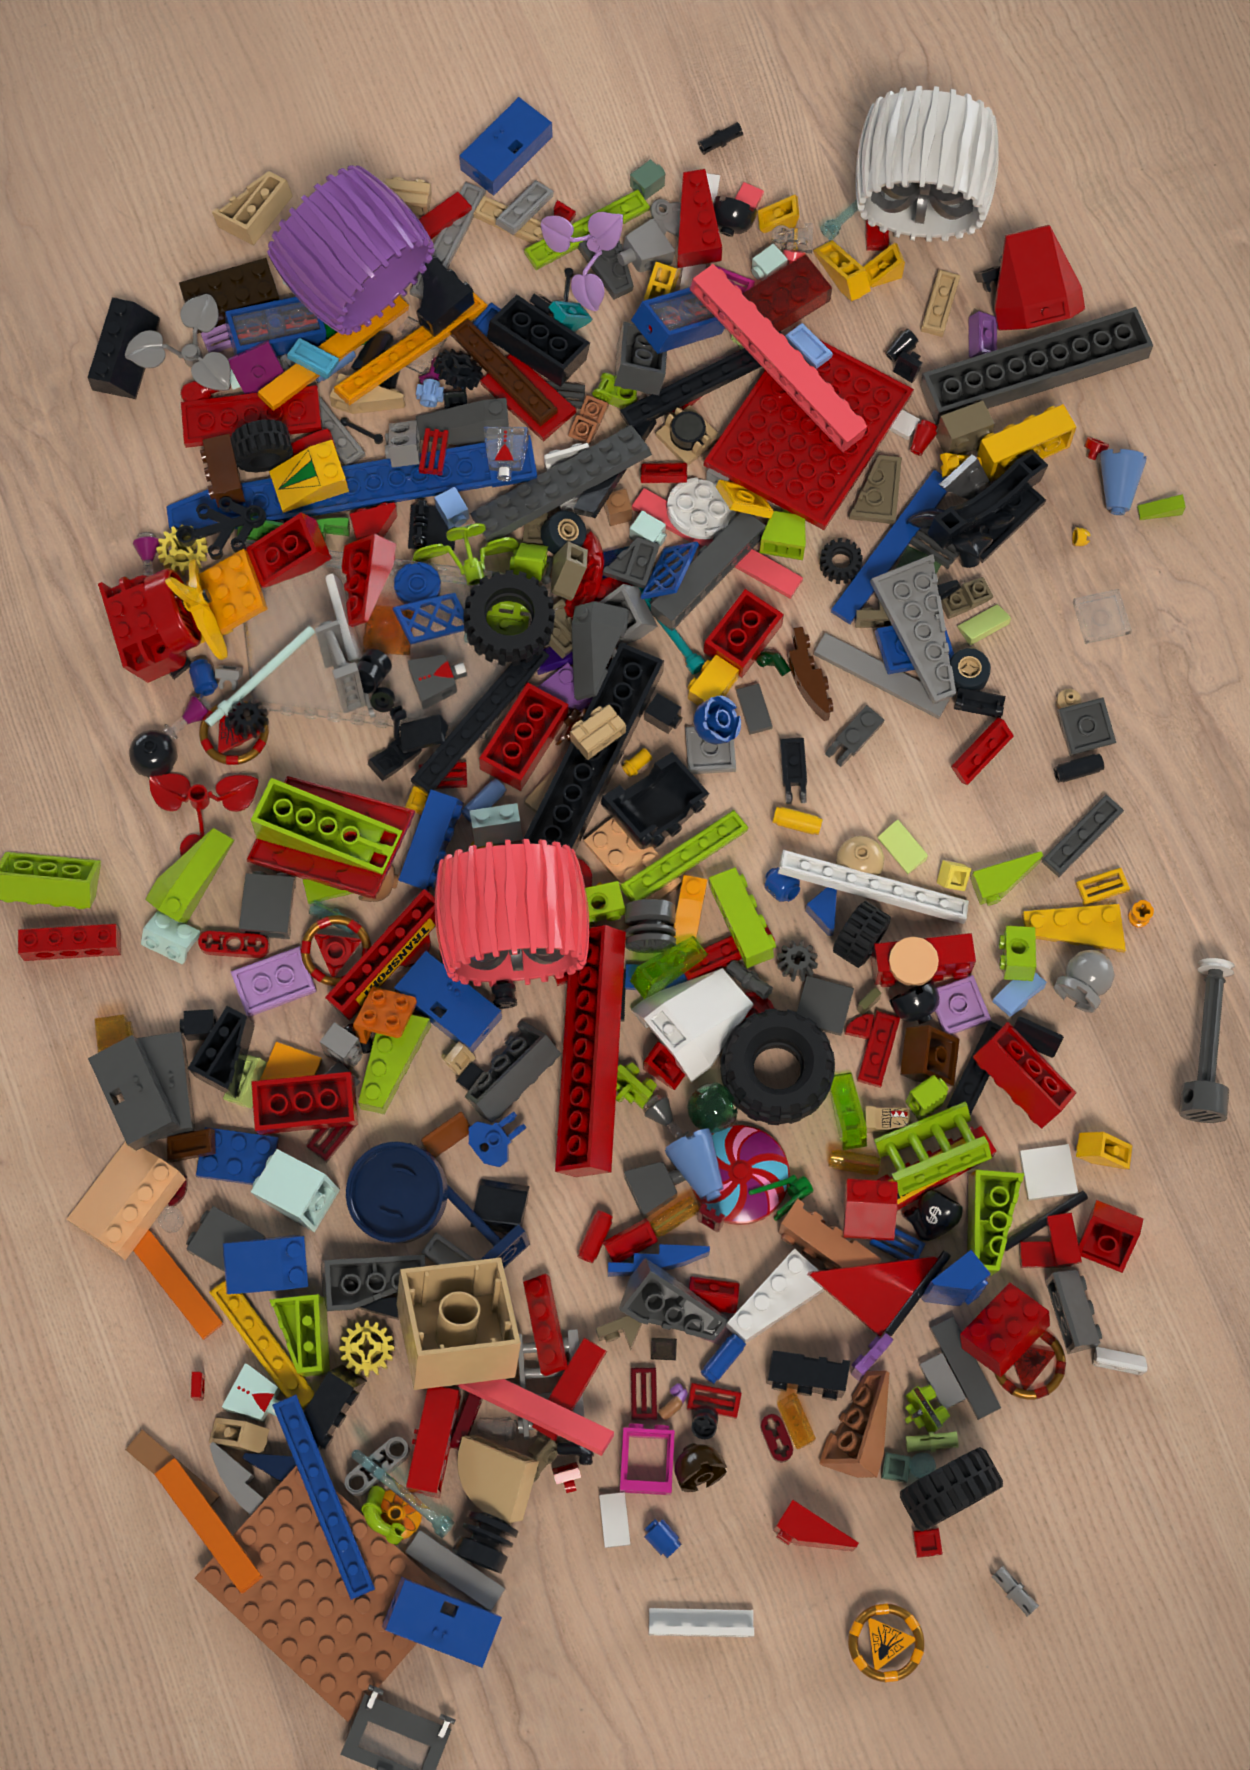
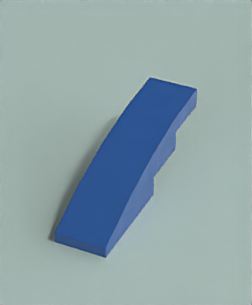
M660 1244L659 1254L634 1253V1263L608 1262V1277L631 1276L645 1258L665 1271L682 1267L709 1256L710 1246Z

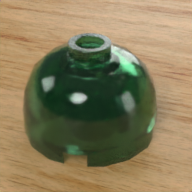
M716 1082L712 1084L705 1083L698 1087L690 1096L687 1105L688 1116L694 1126L699 1130L709 1128L710 1133L720 1132L730 1127L736 1121L738 1111L737 1108L734 1109L732 1102L735 1099L729 1090Z

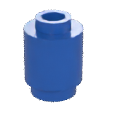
M199 659L190 664L189 674L195 693L202 696L213 694L218 684L212 665L206 659Z
M654 1519L644 1529L647 1532L644 1538L660 1555L663 1554L666 1558L671 1556L682 1545L678 1540L679 1536L663 1519L660 1522Z

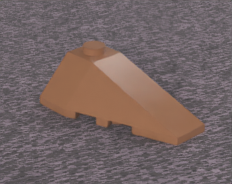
M867 1371L852 1396L853 1403L848 1412L842 1413L839 1418L841 1424L835 1434L830 1433L827 1438L819 1464L857 1478H877L884 1455L890 1374L888 1371Z

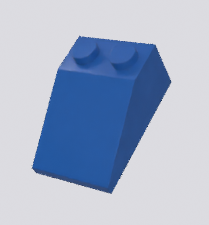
M291 1235L222 1243L227 1294L308 1287L304 1236Z

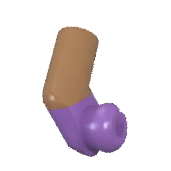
M677 1383L670 1389V1393L674 1398L658 1411L665 1421L681 1409L688 1395L687 1389H684L680 1383Z

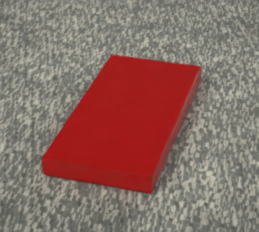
M510 354L506 358L557 408L558 413L540 427L489 374L484 376L480 383L496 399L506 398L507 409L544 442L577 413L576 408L531 367Z

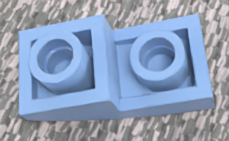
M1035 973L1033 981L1012 980L993 999V1003L1011 1017L1024 1008L1030 998L1043 990L1047 982L1037 973Z

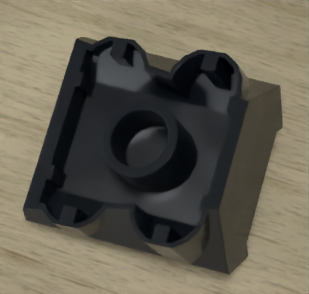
M481 1179L474 1212L493 1231L507 1235L518 1224L522 1227L530 1186Z

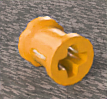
M1139 900L1133 905L1128 914L1129 922L1137 928L1146 926L1154 914V908L1150 902ZM1138 911H1142L1144 917H1140V912Z

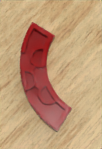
M592 531L586 535V539L581 546L588 550L586 571L574 598L571 601L567 599L565 602V612L568 617H571L572 621L575 606L594 601L603 576V551L597 536Z

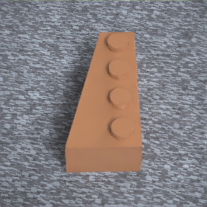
M798 1198L780 1225L778 1233L782 1235L781 1239L791 1246L794 1244L798 1245L803 1249L802 1253L810 1259L814 1260L817 1258L824 1262L823 1266L827 1270L879 1263L881 1258L856 1240L851 1239L850 1242L843 1237V1231L838 1227L826 1226V1222L822 1219L823 1217L816 1211L807 1212L802 1208L804 1203Z

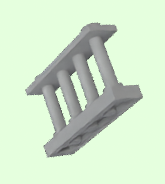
M338 620L321 623L319 627L315 628L323 663L325 669L334 667L332 672L344 714L366 706L357 665L355 662H346L348 659Z
M578 1329L568 1330V1337H563L565 1353H569L570 1361L579 1347ZM519 1334L521 1342L518 1358L520 1387L526 1389V1379L543 1378L545 1376L541 1374L540 1367L525 1369L524 1353H536L537 1350L535 1342L523 1343L522 1334ZM565 1370L559 1371L546 1377L562 1376ZM552 1392L535 1394L548 1400ZM582 1394L574 1408V1413L584 1417ZM518 1418L519 1434L524 1433V1439L529 1440V1430H536L532 1428L534 1423L524 1418Z

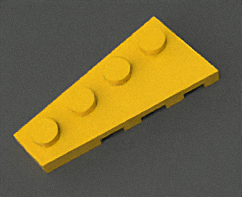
M1120 904L1023 911L1022 913L1024 927H1035L1036 939L1052 942L1062 941L1078 946L1081 944L1103 950L1106 948L1122 953L1126 951Z

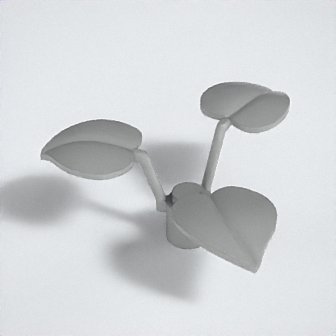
M204 294L192 298L183 305L180 317L186 327L193 328V343L185 345L182 352L167 344H163L162 335L159 332L150 330L136 335L127 346L125 358L140 367H158L164 361L166 356L164 349H167L178 355L179 358H184L185 363L192 367L191 373L194 380L201 386L218 391H228L230 389L231 369L228 359L223 354L217 352L207 353L203 358L198 347L197 331L200 330L201 332L208 333L215 328L218 322V307L211 295Z

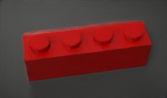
M1009 1022L973 1055L978 1066L985 1070L994 1079L996 1085L1003 1088L1009 1094L1012 1101L1020 1106L1028 1114L1030 1120L1041 1129L1054 1119L1076 1095V1091Z

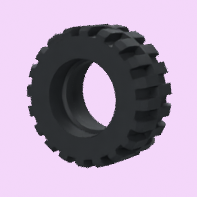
M506 570V574L500 575L499 571L492 573V578L488 579L485 576L480 579V585H474L470 590V596L466 598L464 631L467 633V640L470 645H474V651L479 656L484 654L485 660L491 663L494 659L498 660V665L505 666L506 662H512V666H517L520 664V660H524L527 663L533 660L534 654L539 656L543 652L544 646H548L551 640L555 619L552 597L548 596V590L544 585L541 587L538 585L539 580L531 577V579L526 578L527 573L520 571L519 575H515L513 570ZM512 601L523 605L530 612L532 621L530 626L520 634L503 635L497 633L488 625L486 619L487 612L500 602Z
M979 1447L900 1491V1499L916 1529L924 1531L1003 1487V1479L987 1451Z

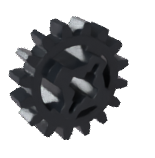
M446 349L442 353L439 352L433 364V367H435L434 373L440 374L438 379L446 380V385H451L454 389L460 387L462 391H465L466 387L469 390H473L474 387L477 388L483 376L481 372L482 367L476 366L477 362L471 360L470 355L463 354L462 351L456 353L454 349H451L450 353Z

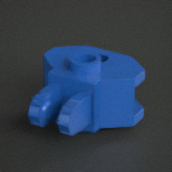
M512 1112L502 1121L496 1122L493 1125L477 1121L469 1127V1145L484 1164L501 1167L509 1161V1144L513 1142L512 1139L526 1129L524 1124L519 1125L509 1135L503 1129L506 1124L515 1120L517 1116L515 1112ZM483 1143H487L489 1146L486 1152L481 1148Z

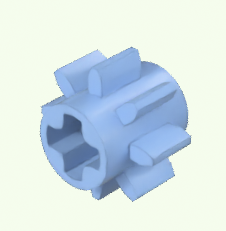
M425 379L423 385L417 384L416 399L420 400V404L425 407H436L437 402H443L444 387H440V383L437 380Z

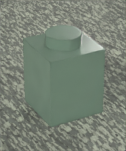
M650 159L630 174V187L634 191L638 189L644 199L647 200L665 186V171L659 164L656 165Z

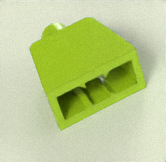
M783 509V512L774 511L763 532L759 553L803 560L806 545L805 519Z

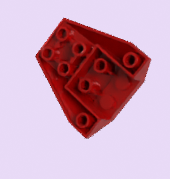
M1050 225L1005 235L994 305L997 329L999 331L1034 328L1070 319L1085 310L1082 286Z

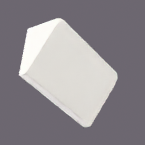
M1101 1347L1095 1348L1094 1366L1140 1376L1147 1372L1148 1367L1144 1356Z

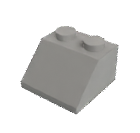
M622 584L599 602L626 608L630 611L626 633L623 638H619L615 648L619 647L621 642L628 644L640 640L657 627L645 600L641 599L642 593L639 587Z

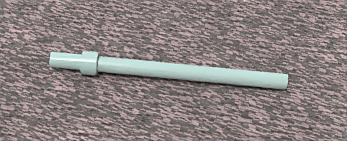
M308 626L227 701L223 700L217 705L218 709L205 720L207 725L212 727L224 715L227 717L228 712L233 711L232 705L238 704L240 699L249 694L315 634L314 629Z

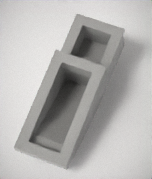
M212 1442L210 1449L221 1479L239 1505L252 1515L265 1501L264 1498L248 1486L255 1477Z

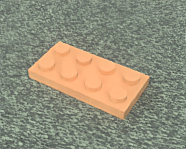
M613 818L584 839V844L620 885L661 858L652 846L646 849H639ZM679 877L646 899L663 900L682 885V880Z

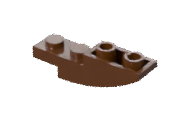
M803 626L793 628L792 638L795 650L788 653V664L792 677L800 694L811 709L823 721H828L830 712H833L832 698H827L826 690H829L828 678L823 676L821 668L815 669L814 658L809 656L807 649L810 648L809 635L804 634Z

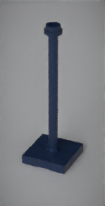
M448 1185V1199L494 1246L481 1260L501 1258L503 1268L505 1269L507 1265L530 1245L526 1232L519 1224L503 1239H500Z

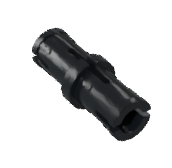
M736 122L723 130L718 129L713 135L698 141L701 153L705 155L720 146L723 148L728 142L743 136L740 124Z

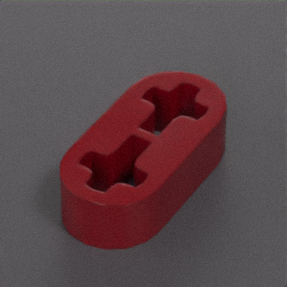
M769 1414L761 1421V1432L771 1457L776 1462L783 1463L788 1461L793 1455V1445L782 1419L778 1415ZM768 1420H772L773 1423L778 1422L779 1426L776 1427L778 1436L774 1437L771 1430L765 1429L768 1425ZM776 1440H780L783 1447H788L789 1450L785 1453L786 1457H782L781 1454L776 1455L775 1451L778 1448Z

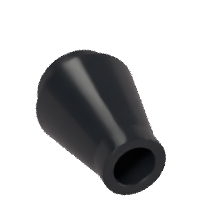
M909 329L900 331L888 350L885 351V355L892 362H895L903 351L908 353L916 348V344L919 342L918 338Z

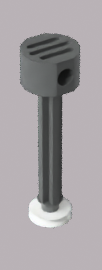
M1207 958L1199 960L1198 964L1201 967L1197 969L1199 973L1206 975L1204 978L1206 985L1197 1081L1186 1082L1182 1085L1179 1115L1184 1119L1194 1122L1218 1123L1227 1119L1230 1091L1227 1086L1215 1082L1223 988L1226 982L1224 977L1234 974L1232 968L1235 965L1228 960Z

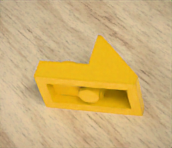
M796 194L758 210L760 231L767 233L785 226L793 232V228L796 227L799 219L798 196Z

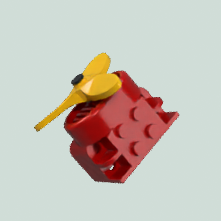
M196 559L189 562L188 586L170 568L150 576L140 575L133 579H128L125 576L121 577L119 585L113 588L103 582L98 583L122 666L147 683L183 667L187 659L185 651L197 647L201 643L202 635L213 654L219 660L227 658L228 652L216 618L208 606V603L212 602L211 595L207 589H201Z

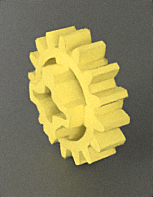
M174 526L171 527L172 533L169 534L164 531L165 539H159L160 546L156 547L158 554H160L158 556L159 561L163 563L164 568L171 567L175 572L180 570L181 574L185 575V570H189V562L196 559L198 568L201 569L200 561H207L205 554L208 553V547L206 546L205 537L197 539L189 547H184L177 540V530ZM186 536L183 540H189L191 536ZM196 545H198V550L195 555L194 550L196 549ZM169 546H171L172 549L169 551V555H168V553H167V552H168V548H169Z
M368 1320L365 1321L364 1327H361L357 1322L355 1323L356 1330L347 1329L348 1338L341 1337L345 1346L339 1347V1350L346 1353L341 1357L342 1362L349 1361L346 1368L351 1370L355 1367V1374L357 1376L361 1371H364L366 1377H369L370 1371H374L376 1375H379L378 1368L387 1369L385 1361H393V1357L389 1352L395 1351V1347L388 1344L393 1341V1337H385L388 1330L386 1327L379 1330L378 1322L373 1327H370ZM372 1333L378 1335L383 1343L375 1342ZM362 1334V1337L356 1343H352L358 1335ZM368 1340L373 1349L369 1350V1354L366 1357L361 1348H365ZM351 1354L358 1355L362 1359V1365L354 1361ZM377 1355H382L376 1363L372 1364L373 1359Z

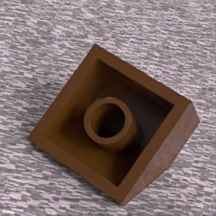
M930 1025L906 1027L900 1075L917 1082H924L932 1075H935L937 1079L941 1078L947 1086H954L960 1039Z

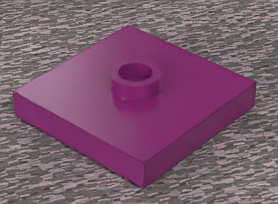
M269 340L228 358L230 368L244 394L258 393L259 390L285 372Z

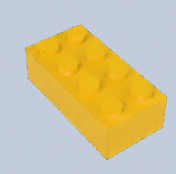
M1064 404L1058 407L1051 406L1042 414L1037 416L1030 415L1017 425L1010 424L1001 432L996 434L990 433L984 436L981 440L977 457L981 458L982 468L989 481L992 482L1004 474L1016 460L1032 449L1044 459L1069 448L1076 425Z

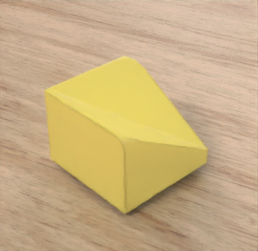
M943 860L937 884L944 888L965 891L971 868L961 863Z

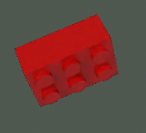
M745 589L705 640L704 653L712 659L715 655H718L739 669V677L743 678L760 653L781 628L784 614Z
M1009 1282L960 1333L961 1347L1001 1378L1050 1326L1049 1310Z

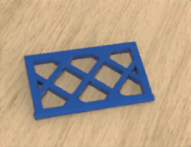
M697 541L663 549L641 595V599L677 593L699 546ZM686 550H689V552L685 556L681 555ZM678 557L679 560L669 567L668 564ZM682 565L681 569L677 573L673 572ZM662 568H665V569H666L665 571H663L661 574H659V575L657 576L658 572H659ZM669 574L672 575L670 578H668V579H667L666 581H664L662 584L659 582V581H661L663 578H665L667 575H669ZM674 582V584H673L672 587L666 588L667 586H669L671 583ZM655 584L658 586L654 590L650 591L651 587H653Z
M456 593L393 607V611L410 645L464 631V625L456 627L451 624L454 616L461 619L464 624V609ZM451 599L454 608L451 609L441 604V601ZM431 604L435 608L433 613L430 614L420 609V606ZM408 609L413 611L411 620L404 617L401 611ZM438 609L451 614L448 622L436 617ZM417 614L430 619L427 627L414 622ZM433 621L446 627L445 630L437 632L430 628ZM414 627L424 632V635L414 637L411 628Z

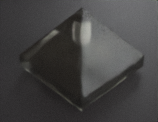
M651 1338V1359L676 1360L677 1339Z

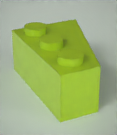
M315 1294L269 1299L277 1316L279 1327L284 1334L287 1342L286 1345L297 1373L304 1377L327 1375L328 1371H330L327 1311L324 1297Z

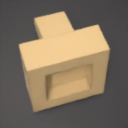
M458 1042L457 1044L452 1043L450 1045L452 1048L448 1055L443 1054L441 1057L450 1069L460 1076L476 1057L464 1044Z

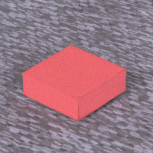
M744 182L735 199L749 204V210L753 212L761 201L764 190Z

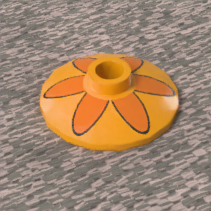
M404 1489L385 1491L381 1504V1518L390 1525L393 1523L402 1524L406 1530L401 1536L404 1537L403 1539H407L417 1531L421 1523L422 1509L420 1503L412 1493ZM394 1509H398L401 1512L400 1517L397 1519L391 1516V1512Z

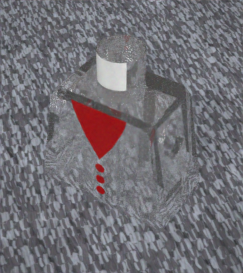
M484 427L489 470L498 471V480L510 481L512 471H521L523 469L529 443L528 427Z

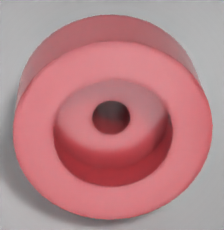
M789 249L783 250V254L789 260L788 269L797 270L798 262H805L806 252Z

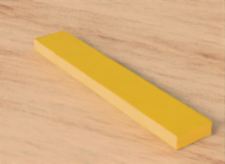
M225 1280L209 1291L284 1396L289 1398L297 1395L302 1410L307 1408L315 1395L314 1391L303 1376L297 1373L292 1361L243 1294H227Z

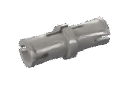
M1004 1566L992 1575V1579L1007 1593L1006 1597L1009 1600L1012 1599L1025 1613L1026 1617L1039 1607L1023 1589L1024 1585L1018 1583Z

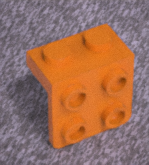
M372 986L353 1023V1031H355L359 1042L367 1044L372 1032L400 1038L416 1007V998Z

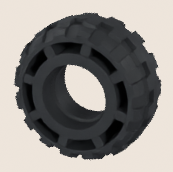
M777 1008L767 1009L765 1012L754 1013L745 1018L731 1032L724 1045L721 1057V1078L725 1092L728 1094L731 1102L738 1110L740 1109L747 1117L755 1121L768 1123V1125L792 1124L811 1115L826 1099L834 1079V1052L825 1032H822L818 1028L817 1023L809 1017L805 1018L799 1015L798 1012L788 1009L787 1011H780ZM779 1048L793 1054L800 1063V1076L796 1083L784 1089H773L762 1084L754 1072V1063L760 1053L768 1049Z

